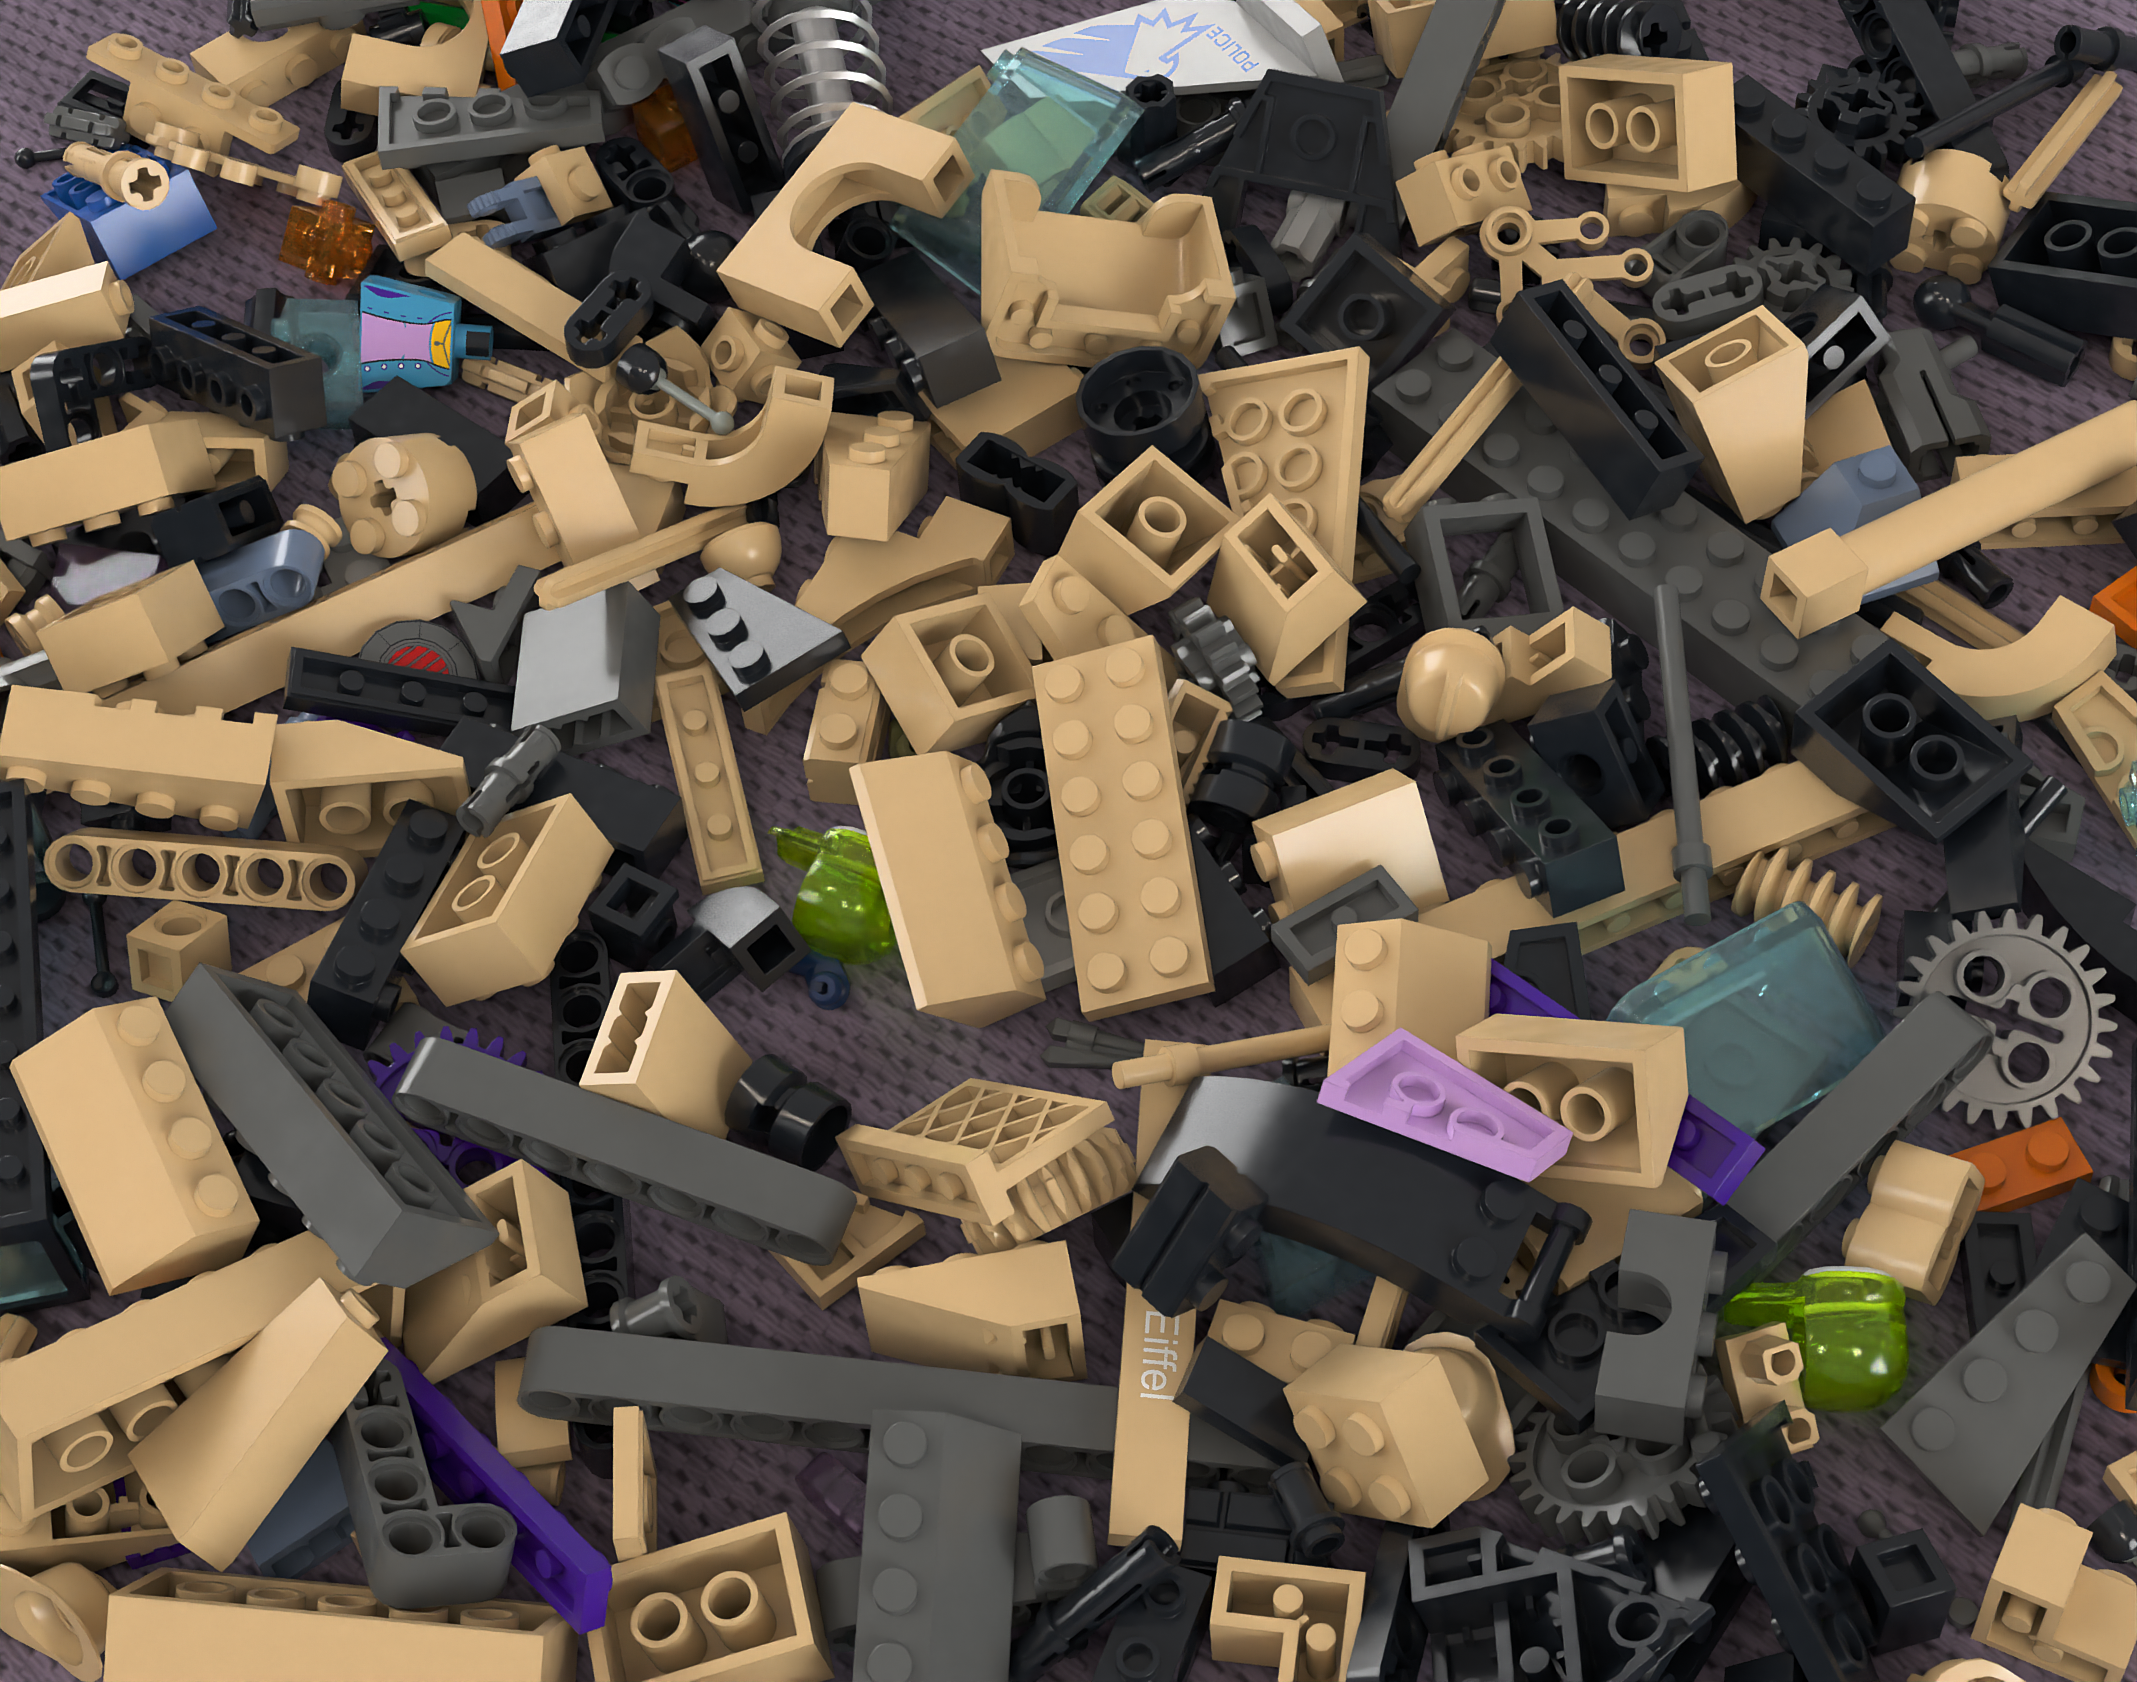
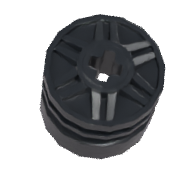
M1137 346L1115 352L1101 360L1081 379L1075 399L1085 438L1089 443L1091 458L1095 465L1099 485L1102 488L1108 485L1151 445L1200 485L1213 472L1218 453L1196 368L1182 353L1162 346Z

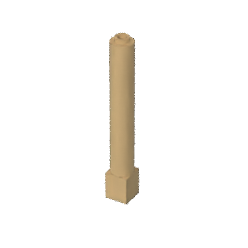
M2131 400L1840 537L1831 528H1828L1768 557L1760 599L1797 639L1803 638L1859 611L1863 595L2137 466V401Z

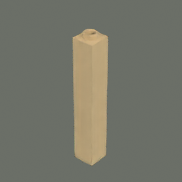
M105 261L0 291V373L15 369L54 340L69 349L125 338L130 314L134 312V301L127 283L123 279L117 280L109 262Z

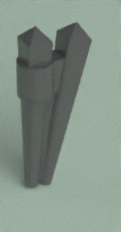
M1057 1017L1045 1027L1054 1041L1065 1042V1047L1050 1045L1040 1055L1049 1068L1112 1069L1114 1062L1143 1057L1144 1043L1101 1031L1099 1027L1076 1020L1068 1021Z

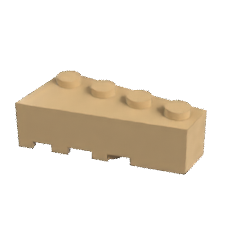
M19 685L11 686L0 737V780L7 782L24 778L31 793H38L44 789L69 793L74 800L87 805L102 806L109 802L134 806L137 812L152 818L164 819L170 818L173 815L199 819L200 824L218 831H233L237 827L249 828L266 785L278 719L277 714L255 712L253 724L224 721L223 708L196 706L195 714L180 716L167 714L158 706L157 701L132 698L131 701L118 703L116 708L102 707L103 700L96 694Z

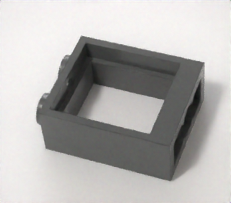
M1498 493L1487 496L1480 502L1457 503V500L1454 498L1435 499L1425 503L1403 531L1408 553L1421 567V572L1414 581L1426 633L1442 628L1472 630L1477 626L1483 625L1493 638L1511 625L1521 632L1531 635L1564 613L1538 497L1515 499V496L1511 493ZM1511 531L1530 614L1462 620L1444 537Z

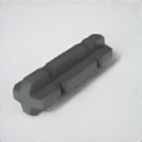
M56 106L53 113L47 112L44 116V123L49 124V135L54 138L73 142L83 141L92 146L116 151L119 150L122 143L127 144L130 141L131 134L125 131L126 122L121 118L64 106Z

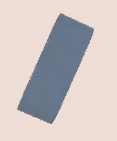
M289 529L196 565L225 626L206 638V644L302 608L310 603L315 594L325 559V549L321 541L313 534L304 530Z

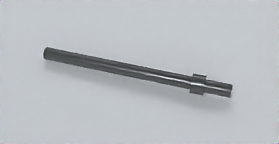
M1663 584L1653 590L1677 837V846L1671 851L1673 876L1675 880L1681 882L1685 923L1690 926H1703L1711 921L1707 880L1713 876L1711 847L1703 841L1679 590L1675 585Z

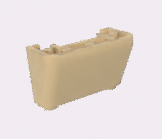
M991 169L982 190L981 326L985 329L992 353L995 356L1092 368L1096 363L1118 351L1137 346H1162L1182 353L1195 366L1196 370L1203 365L1236 300L1212 197L1192 194H1169L1153 203L1143 223L1038 211L1041 194L1037 182L1032 177L1018 172Z

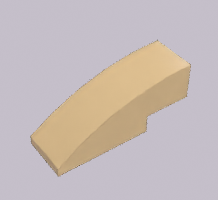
M1574 606L1531 635H1527L1510 625L1492 638L1506 665L1505 686L1496 721L1505 719L1507 723L1534 715L1549 695L1603 683L1612 678L1610 627Z

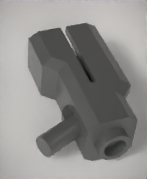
M1917 327L1899 329L1888 333L1891 340L1875 354L1873 371L1880 389L1879 394L1875 398V404L1894 451L1915 483L1942 477V472L1932 449H1936L1948 477L1952 476L1956 457L1988 454L1992 436L1975 400L1958 394L1951 379L1952 369L1978 354V346L1975 340L1969 335H1964L1939 350L1931 331L1928 329Z

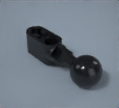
M619 137L611 139L600 146L596 152L595 159L601 182L613 206L617 207L625 203L629 213L645 207L651 221L686 240L695 256V260L680 285L682 289L706 303H720L730 299L732 296L716 270L739 242L727 233L717 230L701 231L698 228L699 218L677 194L672 175L640 141L630 137Z

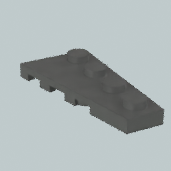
M379 86L378 155L382 170L395 168L415 169L426 164L450 161L470 162L481 157L505 154L525 155L553 145H558L559 148L567 146L578 148L591 143L605 142L604 107L600 90H555L527 98L526 95L523 98H510L507 94L501 92L499 88H479L475 97H449L447 87H424L422 96H400L399 88L396 86Z
M2086 1232L2079 1235L1888 1417L1876 1431L1978 1537H1984L2128 1302L2137 1284Z

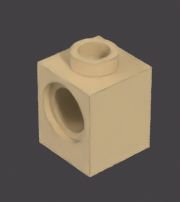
M173 900L126 934L132 990L172 1002L199 962L228 971L232 970L228 921L225 914L179 900Z

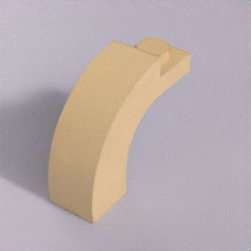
M1738 180L1691 192L1605 184L1603 215L1609 222L1608 237L1625 235L1639 237L1645 234L1663 233L1677 223L1683 215L1696 210H1709L1720 214L1727 221L1728 228H1730L1750 210L1758 195Z
M775 365L768 397L760 413L748 424L731 431L727 435L699 433L638 420L629 472L643 474L659 482L676 481L685 483L684 504L694 506H733L752 502L773 494L797 478L816 456L823 442L832 411L834 378Z
M2062 595L2057 598L2039 623L2027 635L2011 644L1994 649L1978 650L1955 645L1895 611L1880 629L1882 633L1889 638L1891 637L1900 646L1912 653L1917 661L1985 720L2017 715L2018 721L2023 722L2053 712L2055 704L2100 670L2104 672L2117 655L2115 625Z

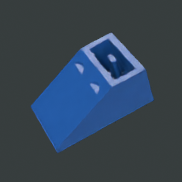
M122 144L117 151H130L140 155L142 158L159 162L168 174L169 191L159 206L151 210H140L129 206L126 202L110 198L100 185L87 181L84 178L75 177L69 172L56 178L52 182L54 189L40 196L42 201L59 220L69 212L80 219L93 259L97 264L108 261L117 280H124L218 229L187 168L172 163L167 159L154 156V153L134 145L131 147L130 144ZM108 150L110 153L117 152L116 150Z

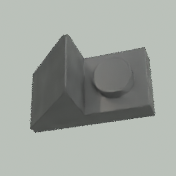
M518 565L507 586H502L497 591L492 610L451 600L450 607L459 637L465 642L474 656L477 671L483 681L508 685L519 662L524 614L541 609L539 606V596L534 592V585L538 579L542 578L540 570Z

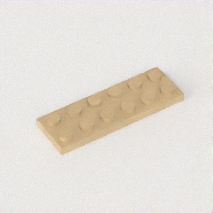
M1153 635L1032 666L1082 1014L1091 1022L1214 992L1212 967L1158 642Z

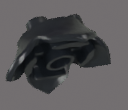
M1028 700L996 724L988 735L983 756L979 761L975 762L983 769L990 782L992 795L988 799L994 823L1002 830L1008 843L1009 855L1005 858L1007 867L1027 869L1059 857L1038 707L1035 703Z

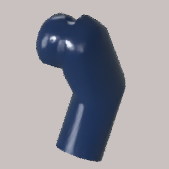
M808 944L812 951L787 972L805 978L809 997L818 1007L824 1010L837 1009L847 1001L851 989V983L842 960L834 951Z

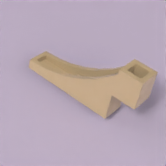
M946 496L934 516L929 515L923 520L918 530L917 538L899 531H895L887 542L836 536L830 542L825 554L824 563L814 578L807 579L800 587L795 606L844 632L851 648L834 658L840 659L855 647L881 632L895 615L978 594V586L996 585L1015 555L1011 518ZM824 665L746 712L741 708L745 728L767 736L788 706L816 677L823 673Z

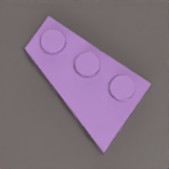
M1401 1027L1323 1080L1317 1103L1528 1183L1566 1155L1573 1135L1572 1131Z

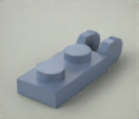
M537 176L510 182L502 189L480 195L467 204L472 218L484 217L505 208L511 223L501 224L490 229L482 238L485 245L493 250L508 246L518 240L525 243L552 236L571 227H574L575 230L584 227L582 221L561 226Z

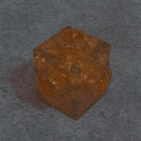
M670 84L631 105L638 141L649 150L670 174L698 159Z
M324 199L322 207L292 206L278 260L305 270L304 277L326 285L336 286L339 278L357 279L372 256L373 247L371 241L376 225L355 217L357 210L355 207L334 200Z

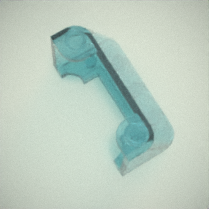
M1021 47L1015 55L1007 49L1000 55L986 75L993 82L992 86L953 136L957 139L976 177L946 215L941 219L891 201L899 209L888 226L980 296L982 190L991 169L1029 175L1037 182L1040 189L1041 202L1038 211L1069 214L1145 111L1141 105L1129 96L1024 47Z
M1796 901L1786 905L1639 984L1617 1002L1606 1020L1608 1022L1683 1027L1688 1094L1753 1139L1760 1131L1832 1091L1887 1036L1823 920L1803 901Z

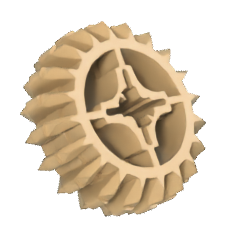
M1103 1127L1006 1190L1015 1210L1014 1214L994 1227L960 1219L962 1222L960 1225L968 1244L972 1243L978 1255L1012 1250L1021 1243H1027L1132 1191L1131 1189L1138 1178L1134 1166L1136 1160L1128 1144L1123 1143L1117 1130Z

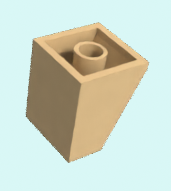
M1763 305L1654 362L1683 430L1705 456L1700 465L1705 480L1745 524L1753 520H1761L1775 515L1784 507L1785 503L1801 495L1809 354L1805 344Z
M1151 445L1077 511L1058 555L1128 616L1170 598L1219 552L1223 535L1241 518Z

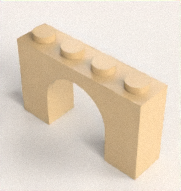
M458 0L465 9L469 22L454 38L438 45L410 46L353 33L341 79V108L378 116L379 86H396L399 88L400 96H422L424 87H447L449 97H475L479 88H491V85L483 84L486 70L495 72L481 0Z
M852 102L716 272L738 308L841 348L872 309L874 303L853 267L812 252L822 230L844 211L862 203L879 200L897 202L942 219L976 176L955 137Z

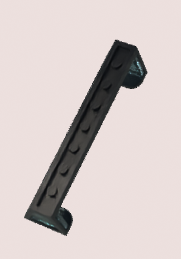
M24 778L0 783V1317L6 1313L16 1315L91 1299L89 1268L82 1265L58 1218L53 1214L50 1159L9 1068L13 1059L44 1040L38 923L48 920L58 913L64 905L67 891L61 890L51 883L45 873L43 861L46 850L53 842V839Z

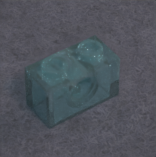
M287 298L280 318H272L270 335L320 356L329 368V371L323 373L327 426L315 429L350 430L348 418L363 405L358 301Z

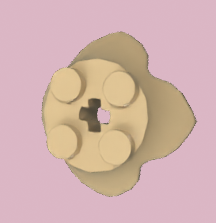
M676 325L645 343L657 351L667 362L669 373L667 380L714 411H725L730 413L732 417L734 416L738 406L734 391L725 385L713 387L709 362L702 348L679 326ZM580 371L564 378L565 388L580 403L589 405L604 425L600 448L608 463L630 466L638 420L699 433L717 434L711 428V422L662 390L651 395H639L621 385L617 381L616 375L604 384L585 371Z

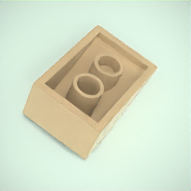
M340 720L276 724L271 752L270 786L287 842L344 846L355 850L363 858L378 857L408 799L456 816V810L472 795L464 759L461 756ZM466 832L465 842L470 835L468 832Z

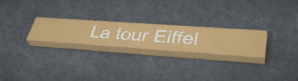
M1145 1039L1143 1057L1158 1055L1161 1047L1181 1044L1182 1042ZM1193 1044L1195 1048L1208 1046L1203 1044ZM1211 1073L1201 1074L1200 1076H1211ZM1164 1082L1141 1085L1135 1171L1138 1177L1189 1084L1168 1087ZM1134 1191L1130 1231L1150 1201ZM1126 1282L1107 1545L1127 1547L1146 1527L1155 1525L1172 1537L1180 1552L1183 1534L1190 1412L1172 1401L1194 1354L1196 1308L1174 1318L1164 1317L1141 1296L1142 1291L1140 1289H1134Z

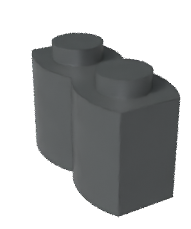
M691 17L670 19L643 34L634 43L615 49L590 66L584 83L588 90H600L604 113L623 110L648 97L658 86L669 84L657 49L696 30L697 27Z

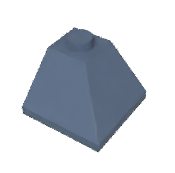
M1888 445L1834 462L1800 496L1793 500L1772 520L1771 530L1783 549L1828 528H1831L1840 537L1921 499L1920 490L1892 446ZM1937 561L1863 595L1861 605L1937 581L1939 577Z

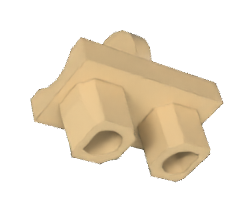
M1772 1321L1750 1331L1715 1339L1716 1351L1724 1381L1722 1387L1725 1392L1727 1391L1739 1419L1736 1421L1738 1428L1760 1410L1785 1400L1794 1424L1783 1428L1782 1432L1791 1454L1814 1447L1813 1444L1820 1438L1815 1415L1804 1406L1798 1380L1800 1372L1804 1368L1798 1343L1789 1340L1786 1323Z

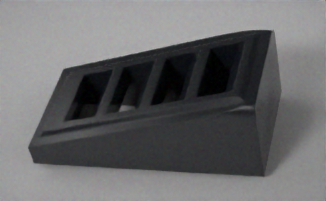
M832 363L824 365L819 375L834 378L831 412L878 417V414L884 411H902L912 414L914 421L919 422L928 421L932 414L920 395L913 393L902 370Z

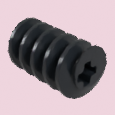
M1566 0L1557 18L1556 35L1560 49L1573 62L1605 54L1674 58L1680 47L1682 29L1680 19L1674 9L1666 4L1638 0Z
M1766 694L1760 696L1757 703L1746 701L1737 705L1734 712L1724 709L1714 713L1711 720L1700 718L1692 722L1697 781L1704 796L1719 788V777L1722 778L1726 786L1734 787L1743 783L1741 769H1744L1752 780L1765 772L1764 760L1768 762L1770 767L1780 763H1788V738L1785 724L1775 703ZM1657 734L1647 738L1645 744L1666 789L1663 795L1669 797L1672 795L1667 735L1663 737Z

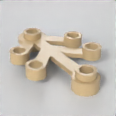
M156 121L153 134L147 133L146 142L156 145L154 156L170 160L172 163L205 172L209 160L222 165L219 176L221 178L252 187L254 184L262 186L263 178H269L278 181L277 192L329 208L331 198H338L343 179L339 175L299 164L297 174L294 176L198 148L199 133Z
M1502 206L1491 211L1483 220L1480 228V243L1483 251L1489 258L1499 263L1501 302L1496 310L1497 326L1516 293L1523 290L1522 263L1541 278L1542 285L1564 279L1566 275L1576 272L1582 278H1589L1592 282L1621 280L1628 287L1638 288L1650 281L1654 268L1653 258L1644 249L1632 248L1625 251L1622 255L1556 259L1541 246L1575 241L1580 248L1587 251H1595L1602 248L1608 240L1609 222L1603 214L1596 211L1585 212L1578 218L1535 221L1526 210L1520 207ZM1595 223L1601 227L1603 232L1598 238L1588 239L1582 235L1581 228L1585 224ZM1505 229H1513L1518 232L1520 238L1516 243L1506 245L1500 242L1498 235ZM1631 260H1640L1645 264L1647 270L1642 275L1632 276L1626 272L1624 266ZM1592 290L1593 299L1586 306L1589 313L1605 333L1618 343V349L1634 369L1646 370L1652 368L1654 347L1666 343L1665 333L1661 326L1647 318L1630 321L1595 290ZM1643 339L1650 343L1652 351L1648 355L1637 356L1631 351L1630 344L1635 340Z

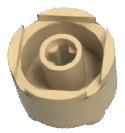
M1936 149L1927 153L1922 161L1912 164L1911 158L1901 168L1896 184L1916 198L1908 247L1890 260L1892 266L1895 269L1911 273H1918L1924 267L1946 271L1949 276L1957 277L1964 284L1968 285L1980 281L1983 272L1988 269L1987 266L1999 251L2011 212L2008 208L2011 201L2003 196V190L2009 183V179L2004 175L2003 182H2001L1990 173L1992 163L1980 156L1960 150Z
M433 433L372 438L356 446L345 461L336 465L332 475L333 487L338 493L341 516L350 533V542L353 548L358 553L364 555L372 554L382 558L409 556L420 553L468 531L469 527H463L468 511L475 510L477 488L472 468L464 453L455 445L448 446L438 439L441 436Z

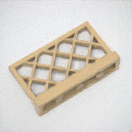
M970 1078L889 1130L855 1124L836 1136L835 1139L861 1194L994 1227L1015 1213L1006 1190L1115 1119L1107 1101Z

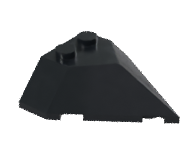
M1480 1525L1408 1540L1412 1603L1430 1634L1433 1682H1636L1716 1614L1713 1605L1687 1596L1683 1602L1650 1591L1646 1582L1544 1547L1539 1552L1518 1546L1507 1542L1503 1533Z

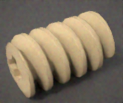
M1783 846L1770 860L1764 857L1763 850L1757 852L1749 862L1739 881L1732 900L1731 911L1739 917H1743L1754 910V923L1757 926L1765 929L1777 922V934L1782 939L1788 941L1801 933L1800 944L1804 950L1811 953L1824 945V959L1834 965L1840 963L1848 956L1847 970L1852 969L1865 952L1877 929L1883 896L1877 893L1862 907L1857 904L1860 888L1858 883L1853 881L1838 895L1833 892L1836 872L1829 870L1817 883L1810 881L1813 867L1812 860L1806 858L1791 871L1787 869L1790 854L1789 848Z

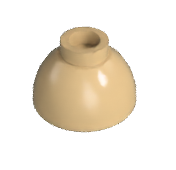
M754 522L731 529L717 536L704 547L700 555V561L708 573L721 567L757 587L771 592L776 587L772 577L780 564L782 554L779 529L777 526L767 522Z

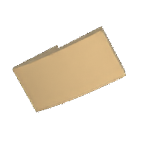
M525 1357L496 1361L495 1410L498 1452L514 1468L573 1460L570 1422L535 1416L523 1410L517 1402Z

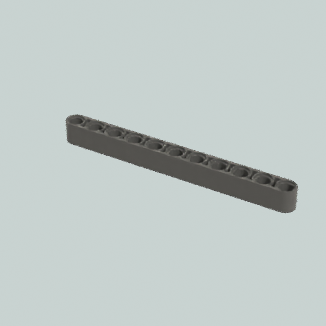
M545 1326L537 1328L530 1333L517 1402L523 1410L538 1417L613 1426L614 1407L639 1406L640 1411H643L647 1430L869 1454L872 1409L947 1412L1022 1434L1020 1467L1022 1471L1112 1480L1119 1387L561 1326ZM1190 1413L1185 1488H1208V1485L1215 1481H1233L1246 1486L1251 1494L1272 1496L1267 1487V1482L1271 1481L1269 1477L1281 1467Z

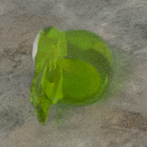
M771 826L767 833L776 836L777 855L786 863L808 872L796 899L792 924L810 949L823 956L838 959L843 964L849 966L877 962L890 954L898 942L866 831L855 827L837 826L830 828L822 834L801 826L794 830Z
M1825 1266L1809 1269L1798 1281L1752 1283L1745 1291H1740L1724 1307V1321L1732 1325L1761 1326L1772 1321L1785 1322L1786 1327L1791 1329L1792 1340L1799 1345L1804 1367L1800 1372L1798 1380L1805 1407L1837 1414L1868 1412L1882 1406L1900 1392L1908 1378L1910 1353L1907 1324L1904 1315L1906 1295L1903 1284L1885 1271L1853 1266Z

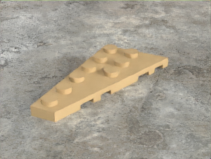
M1358 346L1199 374L1201 390L1208 397L1212 416L1209 417L1212 434L1219 441L1224 466L1221 470L1231 510L1242 519L1264 497L1271 493L1305 525L1352 582L1370 357ZM1349 619L1275 685L1282 695L1286 698H1298L1344 692Z

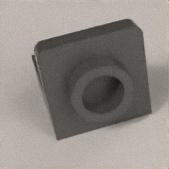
M1242 267L1229 268L1236 300L1215 341L1216 352L1225 346H1233L1243 356L1278 346L1265 278L1243 273Z

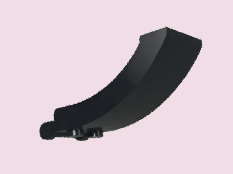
M1198 1076L1192 1079L1131 1189L1150 1200L1177 1156L1206 1145L1216 1147L1238 1167V1173L1246 1174L1269 1195L1268 1203L1256 1220L1263 1226L1262 1231L1308 1245L1359 1266L1404 1289L1463 1324L1473 1325L1479 1319H1482L1507 1335L1527 1343L1538 1341L1547 1322L1546 1314L1543 1311L1574 1245L1584 1243L1593 1223L1590 1215L1582 1208L1571 1203H1558L1515 1177L1319 1104L1317 1100L1320 1092L1276 1082L1228 1076ZM1531 1224L1548 1234L1518 1299H1510L1498 1291Z

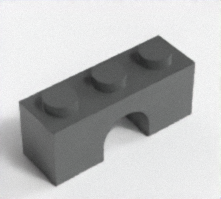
M1630 1209L1619 1265L1618 1307L1649 1313L1658 1318L1663 1325L1657 1330L1644 1335H1628L1607 1331L1595 1392V1432L1683 1446L1687 1418L1702 1419L1707 1376L1697 1375L1695 1371L1698 1355L1712 1357L1718 1313L1706 1312L1709 1293L1723 1294L1728 1261V1252L1715 1250L1717 1222Z

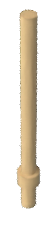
M1331 1024L1197 1048L1190 1042L1164 1046L1160 1048L1158 1055L1114 1062L1112 1066L1113 1081L1118 1089L1164 1082L1166 1086L1174 1087L1190 1084L1194 1077H1198L1201 1074L1328 1052Z

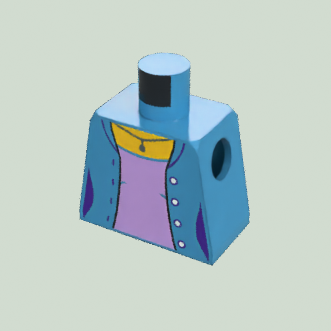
M369 275L361 282L357 392H378L396 375L417 388L450 385L458 378L459 358L491 360L493 326L461 324L462 301L461 297L382 276Z

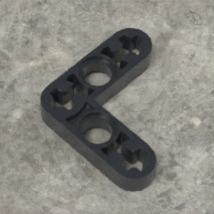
M138 336L42 353L35 357L31 363L30 381L46 453L72 446L68 432L69 423L74 427L77 444L102 437L94 401L95 398L147 389L157 385L148 363V353L152 348L151 340L147 337ZM94 358L97 360L101 370V384L98 383L94 374ZM132 359L134 370L126 371L123 360Z

